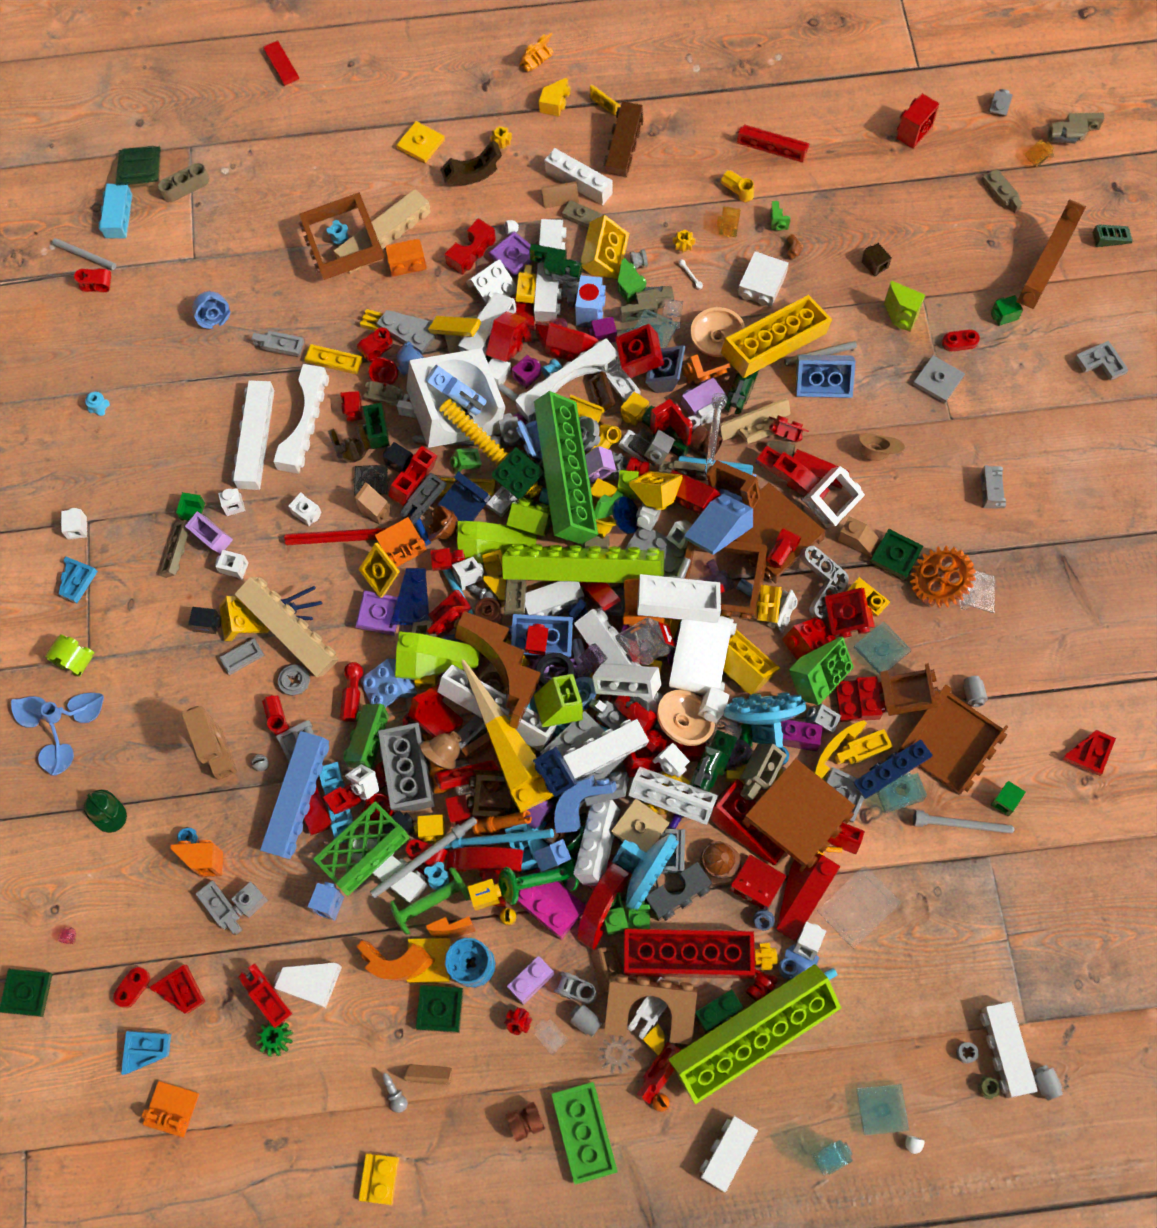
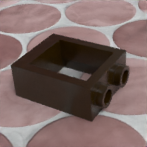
M473 769V776L469 777L471 796L467 797V809L470 810L473 816H505L520 812L512 797L510 808L479 807L481 780L505 781L502 771Z

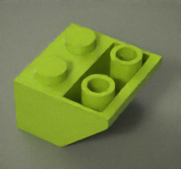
M523 497V499L512 503L507 526L544 536L548 533L552 523L550 505L536 504L533 499Z
M573 674L553 677L534 694V701L542 728L583 720V703Z

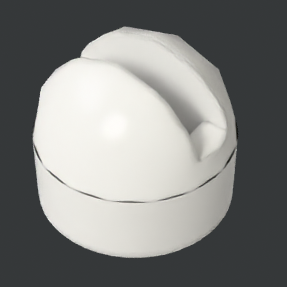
M505 221L506 234L511 235L514 231H518V223L516 221Z
M907 1135L905 1145L909 1152L917 1154L923 1149L925 1140Z

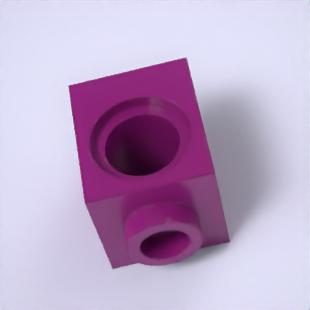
M526 355L512 368L513 379L527 389L541 376V364L537 359H532Z

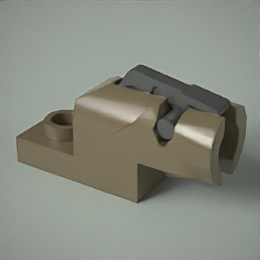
M1068 113L1065 122L1050 123L1048 141L1075 144L1077 141H1083L1088 130H1100L1104 121V113Z
M672 286L646 287L644 291L637 292L635 305L628 304L620 307L621 322L656 318L658 308L674 305Z

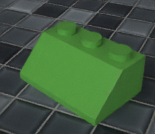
M384 704L363 705L362 711H358L356 728L352 729L350 734V746L345 749L343 755L344 762L348 767L355 769L362 764L372 770L380 746L378 731L385 730L389 719Z

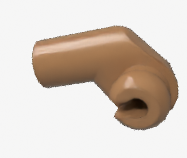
M602 414L599 423L601 425L608 424L618 427L623 419L620 415L606 417Z

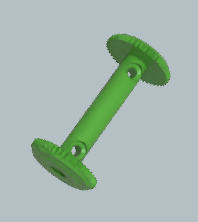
M449 868L454 877L453 881L414 902L405 909L399 911L394 901L390 902L391 912L404 934H411L405 922L449 898L454 893L461 891L466 901L469 900V891L455 868Z

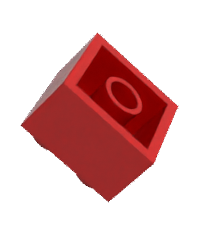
M923 93L918 98H914L908 110L905 109L900 115L901 122L897 127L896 139L914 149L933 127L940 103Z
M508 311L493 321L486 355L507 362L512 357L514 358L517 353H520L523 348L522 337L527 331V318Z
M650 324L615 337L621 369L630 378L664 365L658 333Z

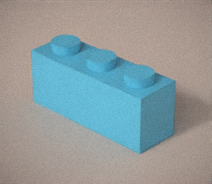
M106 184V190L103 192L104 204L101 206L102 217L99 221V230L102 231L105 238H126L132 192L128 184Z

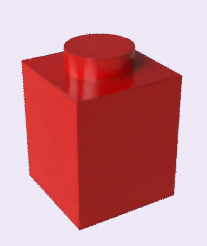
M537 623L533 624V626H528L525 653L545 656L549 628H545V625Z
M466 794L445 799L452 827L460 826L471 818L470 810L467 809Z

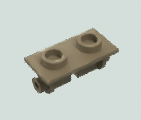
M374 381L366 383L368 391L363 397L369 398L371 401H383L389 405H397L398 401L404 398L402 396L403 389H400L399 386L387 384L386 390H383L384 383Z

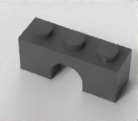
M698 862L680 873L679 878L685 886L681 894L672 895L662 885L647 895L645 902L647 905H650V909L658 921L662 919L665 921L669 920L675 915V910L680 907L682 909L687 908L693 903L692 899L697 896L701 898L710 892L709 888L712 882Z

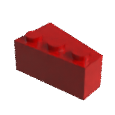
M672 470L670 473L682 475L683 478L674 502L676 501L682 507L690 509L701 515L711 501L721 495L715 488Z

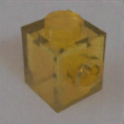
M723 206L722 217L718 216L716 226L720 227L719 235L737 237L741 209Z

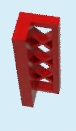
M745 124L743 128L740 127L738 132L737 144L802 163L810 146V143Z

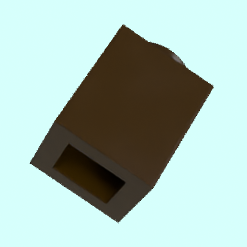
M877 243L873 246H868L864 250L861 262L874 276H877L889 268L892 257Z

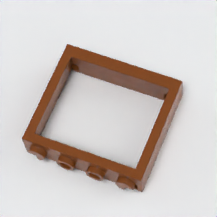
M360 192L299 214L301 221L298 222L301 231L307 234L304 236L307 246L311 245L312 248L309 250L312 260L316 259L317 261L314 264L317 274H322L324 280L385 258ZM358 208L372 246L323 264L309 225Z
M689 541L685 558L690 559L691 563L684 579H689L694 549L703 550ZM733 541L718 551L758 557L750 608L721 604L720 616L731 618L732 615L740 616L739 618L742 620L757 619L759 608L757 601L760 598V588L763 585L767 563L766 558L769 551L767 545Z

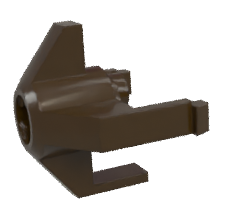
M362 424L355 426L359 439L348 437L342 440L343 443H339L334 428L328 431L339 459L353 463L363 459L367 453L369 444Z

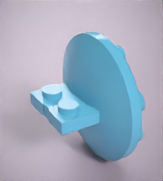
M787 692L778 693L777 696L761 697V694L749 695L748 699H744V697L732 698V702L727 704L726 709H724V716L740 723L751 724L754 743H773L779 748L783 747L781 722L806 710V702L801 699V695L789 696Z
M671 833L653 844L646 852L641 850L634 842L624 840L612 862L632 874L626 896V907L630 910L639 909L649 890L660 876L664 866L679 843L675 835Z

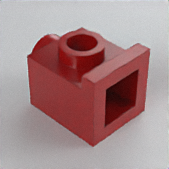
M359 391L341 392L340 396L343 402L341 403L342 413L346 414V420L349 422L363 420L362 399Z

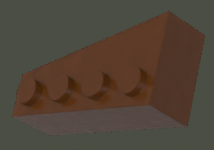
M622 101L621 107L617 108L616 118L618 119L617 123H614L612 127V134L614 135L613 139L609 140L608 150L610 151L609 155L605 156L604 167H606L607 174L627 177L633 158L631 152H635L644 116L643 105Z

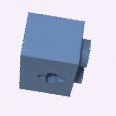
M324 882V885L317 883L308 908L316 915L335 921L344 896L340 893V889L336 888L337 886L332 883Z

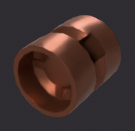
M699 425L692 433L691 443L688 447L696 452L700 450L703 456L711 460L718 452L723 438L714 433L710 435L709 430Z
M489 597L478 601L475 606L476 616L501 625L502 614L499 603Z
M534 1102L523 1106L520 1112L514 1110L505 1114L516 1142L527 1138L530 1132L536 1134L545 1130Z

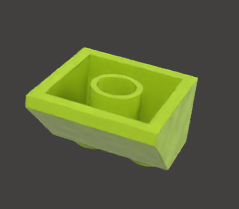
M891 281L884 305L893 325L898 326L902 330L911 331L919 316L925 294Z

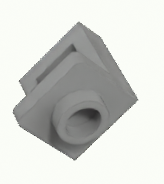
M1005 89L996 90L989 113L1006 117L1013 94H1009L1010 91Z

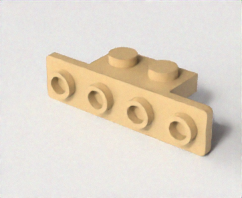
M787 398L719 424L721 438L724 441L741 435L746 443L749 444L773 435L769 430V425L773 423V420L769 416L777 419L778 415L782 417L790 415L789 400Z

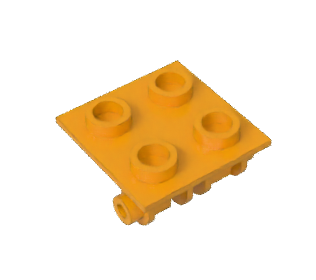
M552 33L548 36L543 35L538 39L537 44L534 46L531 44L524 50L525 54L521 57L522 60L519 66L524 64L526 72L533 71L552 56L553 50L546 46Z

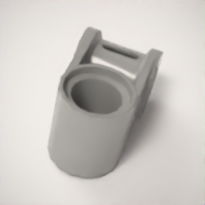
M561 972L562 978L554 993L586 1005L592 1004L596 1000L597 993L593 984L567 972ZM590 988L592 990L591 997L587 999L582 998V990Z

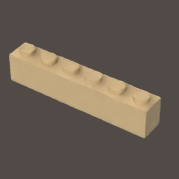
M416 189L372 221L382 250L386 249L387 245L399 239L403 233L412 229L416 223L431 213L429 201ZM364 227L334 250L336 259L372 246L366 228ZM359 267V268H356V269H354V270L348 271V272L351 274V273L354 272L355 270L360 269V267Z
M250 577L235 595L316 677L324 676L339 660L335 656L336 652L330 646L326 647L323 644L321 636L316 632H312L308 628L307 622L298 618L294 614V609L287 604L285 605L281 601V596L267 587L268 584L261 577Z

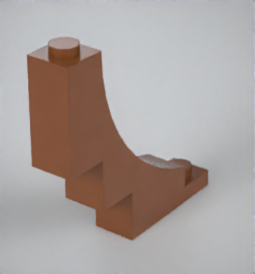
M1069 199L1036 266L1023 287L1017 300L1018 303L1032 309L1035 308L1086 208L1085 205Z
M464 611L462 617L457 618L454 624V629H456L455 638L480 651L494 665L505 687L506 708L510 709L508 717L511 718L509 726L517 729L538 686L541 672L521 665L525 650L506 643L508 627Z

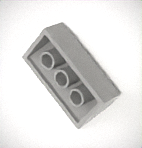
M419 723L378 731L391 810L417 811L435 807L427 759L420 749V744L424 741Z

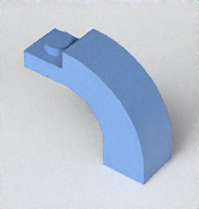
M594 775L579 779L577 781L578 784L566 790L560 797L555 809L554 822L556 833L577 831L581 827L579 818L581 801L588 796L613 793L617 789L616 781L609 782V779L606 778L596 780L597 783H595Z

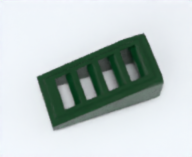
M1096 225L1092 232L1096 247L1131 244L1133 242L1129 226Z

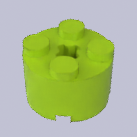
M60 634L46 653L45 658L59 668L67 671L71 670V674L81 677L95 652L87 647H81L78 645L79 642L77 640Z

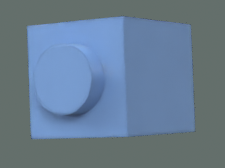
M563 839L533 852L541 872L571 859Z

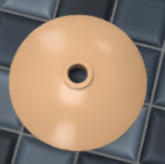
M722 307L709 308L695 317L691 326V339L696 348L702 353L712 357H724L720 352L725 338L746 328L742 318L730 309Z
M671 691L663 696L657 707V718L663 731L671 739L683 745L695 746L706 742L714 731L715 723L698 715L702 698L690 691Z

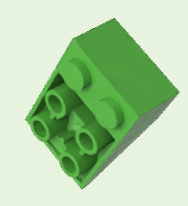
M839 637L800 657L789 669L797 694L801 695V699L819 706L854 667L844 638Z

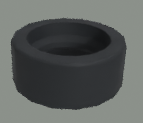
M550 653L539 660L536 665V671L541 672L538 682L541 688L549 682L543 675L544 669L549 665L561 664L566 667L567 675L573 674L575 676L573 663L566 655Z

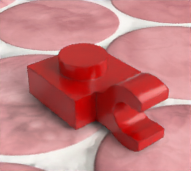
M450 548L430 551L433 571L453 569L452 563H459L465 560V554L462 549L452 553Z

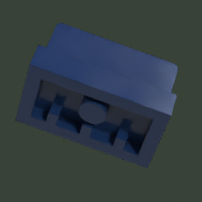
M458 471L454 476L456 481L438 505L454 511L458 521H474L491 497Z
M557 747L533 760L536 771L542 775L546 782L547 790L554 797L578 784Z

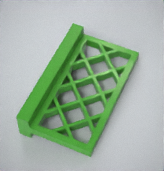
M375 801L313 860L349 896L410 837ZM377 809L380 812V820L370 821V815ZM392 824L395 827L389 834H382L383 825ZM369 825H379L378 834L368 835ZM358 826H365L364 835H354L355 829ZM363 839V848L353 849V841ZM368 839H378L377 845L374 848L367 849ZM343 840H349L348 850H339V844ZM362 853V858L358 863H351L352 854ZM338 854H348L347 864H337ZM327 855H333L332 864L324 865L321 862ZM346 868V874L338 880L335 877L336 869Z

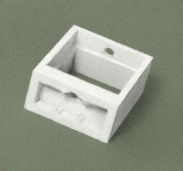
M839 466L831 469L802 500L826 528L836 526L865 494L862 492L860 485L849 477L847 470ZM835 478L852 496L836 515L819 496Z

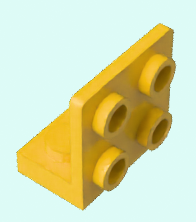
M226 596L219 605L224 641H233L238 633L269 632L266 625L237 596Z

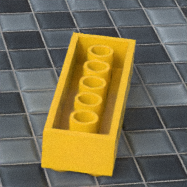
M807 295L726 337L720 353L745 378L825 335L832 319Z

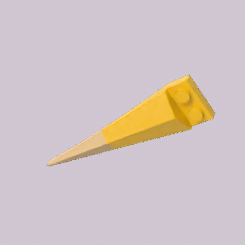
M462 659L463 668L490 736L507 787L518 810L522 813L554 797L547 790L546 782L542 775L535 769L533 760L537 757L518 731L509 726V719L466 661Z

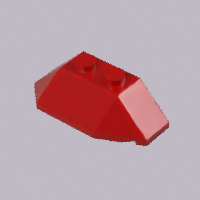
M539 321L535 323L536 335L546 354L553 358H561L572 362L582 352H587L593 348L595 343L602 341L584 332L554 323Z

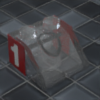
M648 617L615 636L632 661L642 665L651 664L654 659L667 655L670 650L676 647L670 626Z

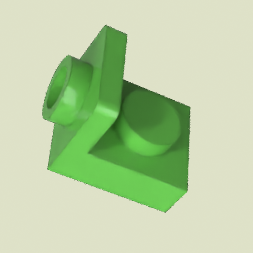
M772 201L770 211L771 230H788L791 220L790 216H783V209L779 208V201Z
M477 448L456 449L450 459V465L455 474L458 471L461 472L462 469L481 467L482 462Z
M643 902L638 910L629 909V929H650V905H646V902Z

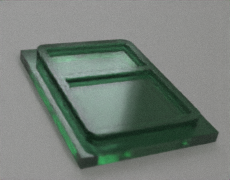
M145 146L119 150L116 186L159 182L161 147Z

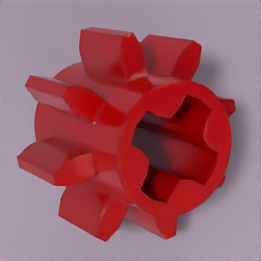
M517 1007L515 1011L509 1009L504 1024L507 1025L510 1033L520 1035L522 1031L524 1033L528 1032L532 1018H529L527 1010Z

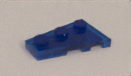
M406 568L390 625H413L415 622L430 621L428 615L426 568Z

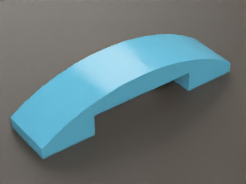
M338 762L323 766L320 780L325 795L340 786L344 788L345 785ZM328 806L334 839L353 822L351 809L334 815Z

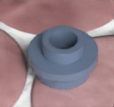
M762 909L754 914L753 922L759 930L766 931L773 927L775 918L770 911Z

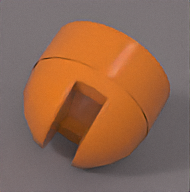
M663 1093L656 1094L652 1100L653 1108L658 1112H664L669 1108L670 1100L668 1096ZM659 1096L666 1105L664 1108L657 1101Z

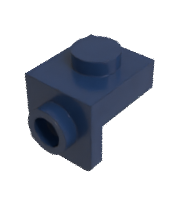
M581 599L577 604L573 603L568 610L569 617H573L574 626L576 621L589 612L586 610L587 603Z

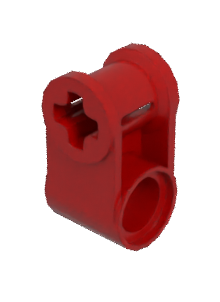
M103 268L79 269L75 272L74 279L78 282V287L83 292L104 293L110 290L112 273Z
M384 327L378 328L358 343L357 349L368 362L376 360L393 346L389 330Z
M417 839L409 841L406 845L408 857L410 860L415 859L433 844ZM418 846L421 852H416L414 855L411 849H416ZM444 848L422 863V865L431 867L437 862L443 863L448 851Z

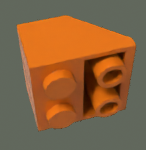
M200 840L199 843L193 844L190 841H179L178 844L171 845V850L201 877L222 876L223 851L212 843L211 840Z

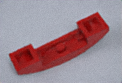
M383 761L375 765V769H373L379 791L387 786ZM351 783L344 788L340 786L323 797L334 815L364 801L352 791Z
M498 847L452 849L448 851L446 871L450 872L449 868L451 867L455 868L457 872H466V870L501 871L504 867H509L513 872H521L523 850Z
M616 863L609 867L596 885L580 921L577 939L593 950L596 949L604 932L601 926L617 893L623 892L631 875L629 871Z

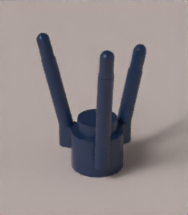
M315 586L286 599H281L285 605L287 604L294 609V614L299 609L322 605V601L301 605L290 602L315 590ZM297 616L303 620H313V617Z

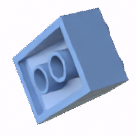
M723 493L708 504L684 535V539L714 555L753 528V508Z

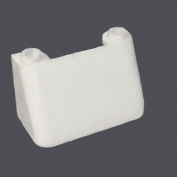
M720 616L718 623L692 620L681 621L669 682L671 689L686 690L694 694L705 695L712 686L724 692L725 683L722 682V674L729 639L736 632L737 624L733 623L734 619Z

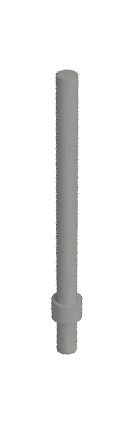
M472 816L460 826L456 825L451 829L452 832L370 891L371 895L376 898L456 838L460 839L465 835L464 832L477 824L476 819Z

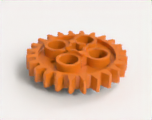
M945 546L943 551H941L940 547H937V552L935 553L930 549L929 556L923 553L924 560L917 559L919 566H913L916 572L910 574L913 578L910 583L914 586L912 589L916 596L924 604L928 602L931 607L936 603L938 608H941L942 603L949 607V602L951 601L956 605L957 598L963 601L962 594L969 595L970 593L967 588L974 587L970 581L976 580L973 575L976 573L973 567L974 564L967 554L964 555L962 550L957 552L955 547L950 551L948 546ZM952 562L950 566L945 567L947 563ZM959 578L957 582L952 583L954 579ZM941 587L938 591H934L935 588Z

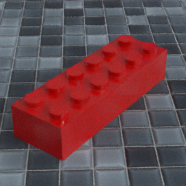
M625 929L624 975L635 977L753 979L755 976L754 931Z

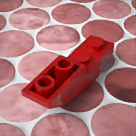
M766 446L756 459L757 464L788 482V487L804 497L820 481L815 474L785 452L780 454L769 446ZM828 487L819 495L822 500L830 491Z

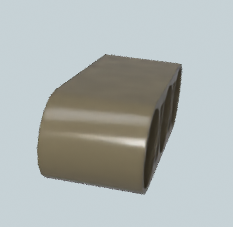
M195 163L161 180L158 187L166 202H174L206 186L209 183V176L203 164Z

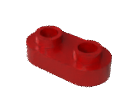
M971 329L948 332L943 337L942 346L950 352L974 349L979 343L980 336L975 330Z
M136 967L130 970L114 992L113 1000L117 1006L129 1008L135 1004L150 982V974L146 969ZM140 974V980L135 982V976ZM126 992L127 997L122 1000L121 995Z

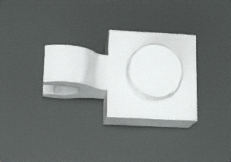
M714 402L699 410L698 414L688 417L692 423L696 424L693 426L692 432L699 425L711 423L715 420L718 408Z

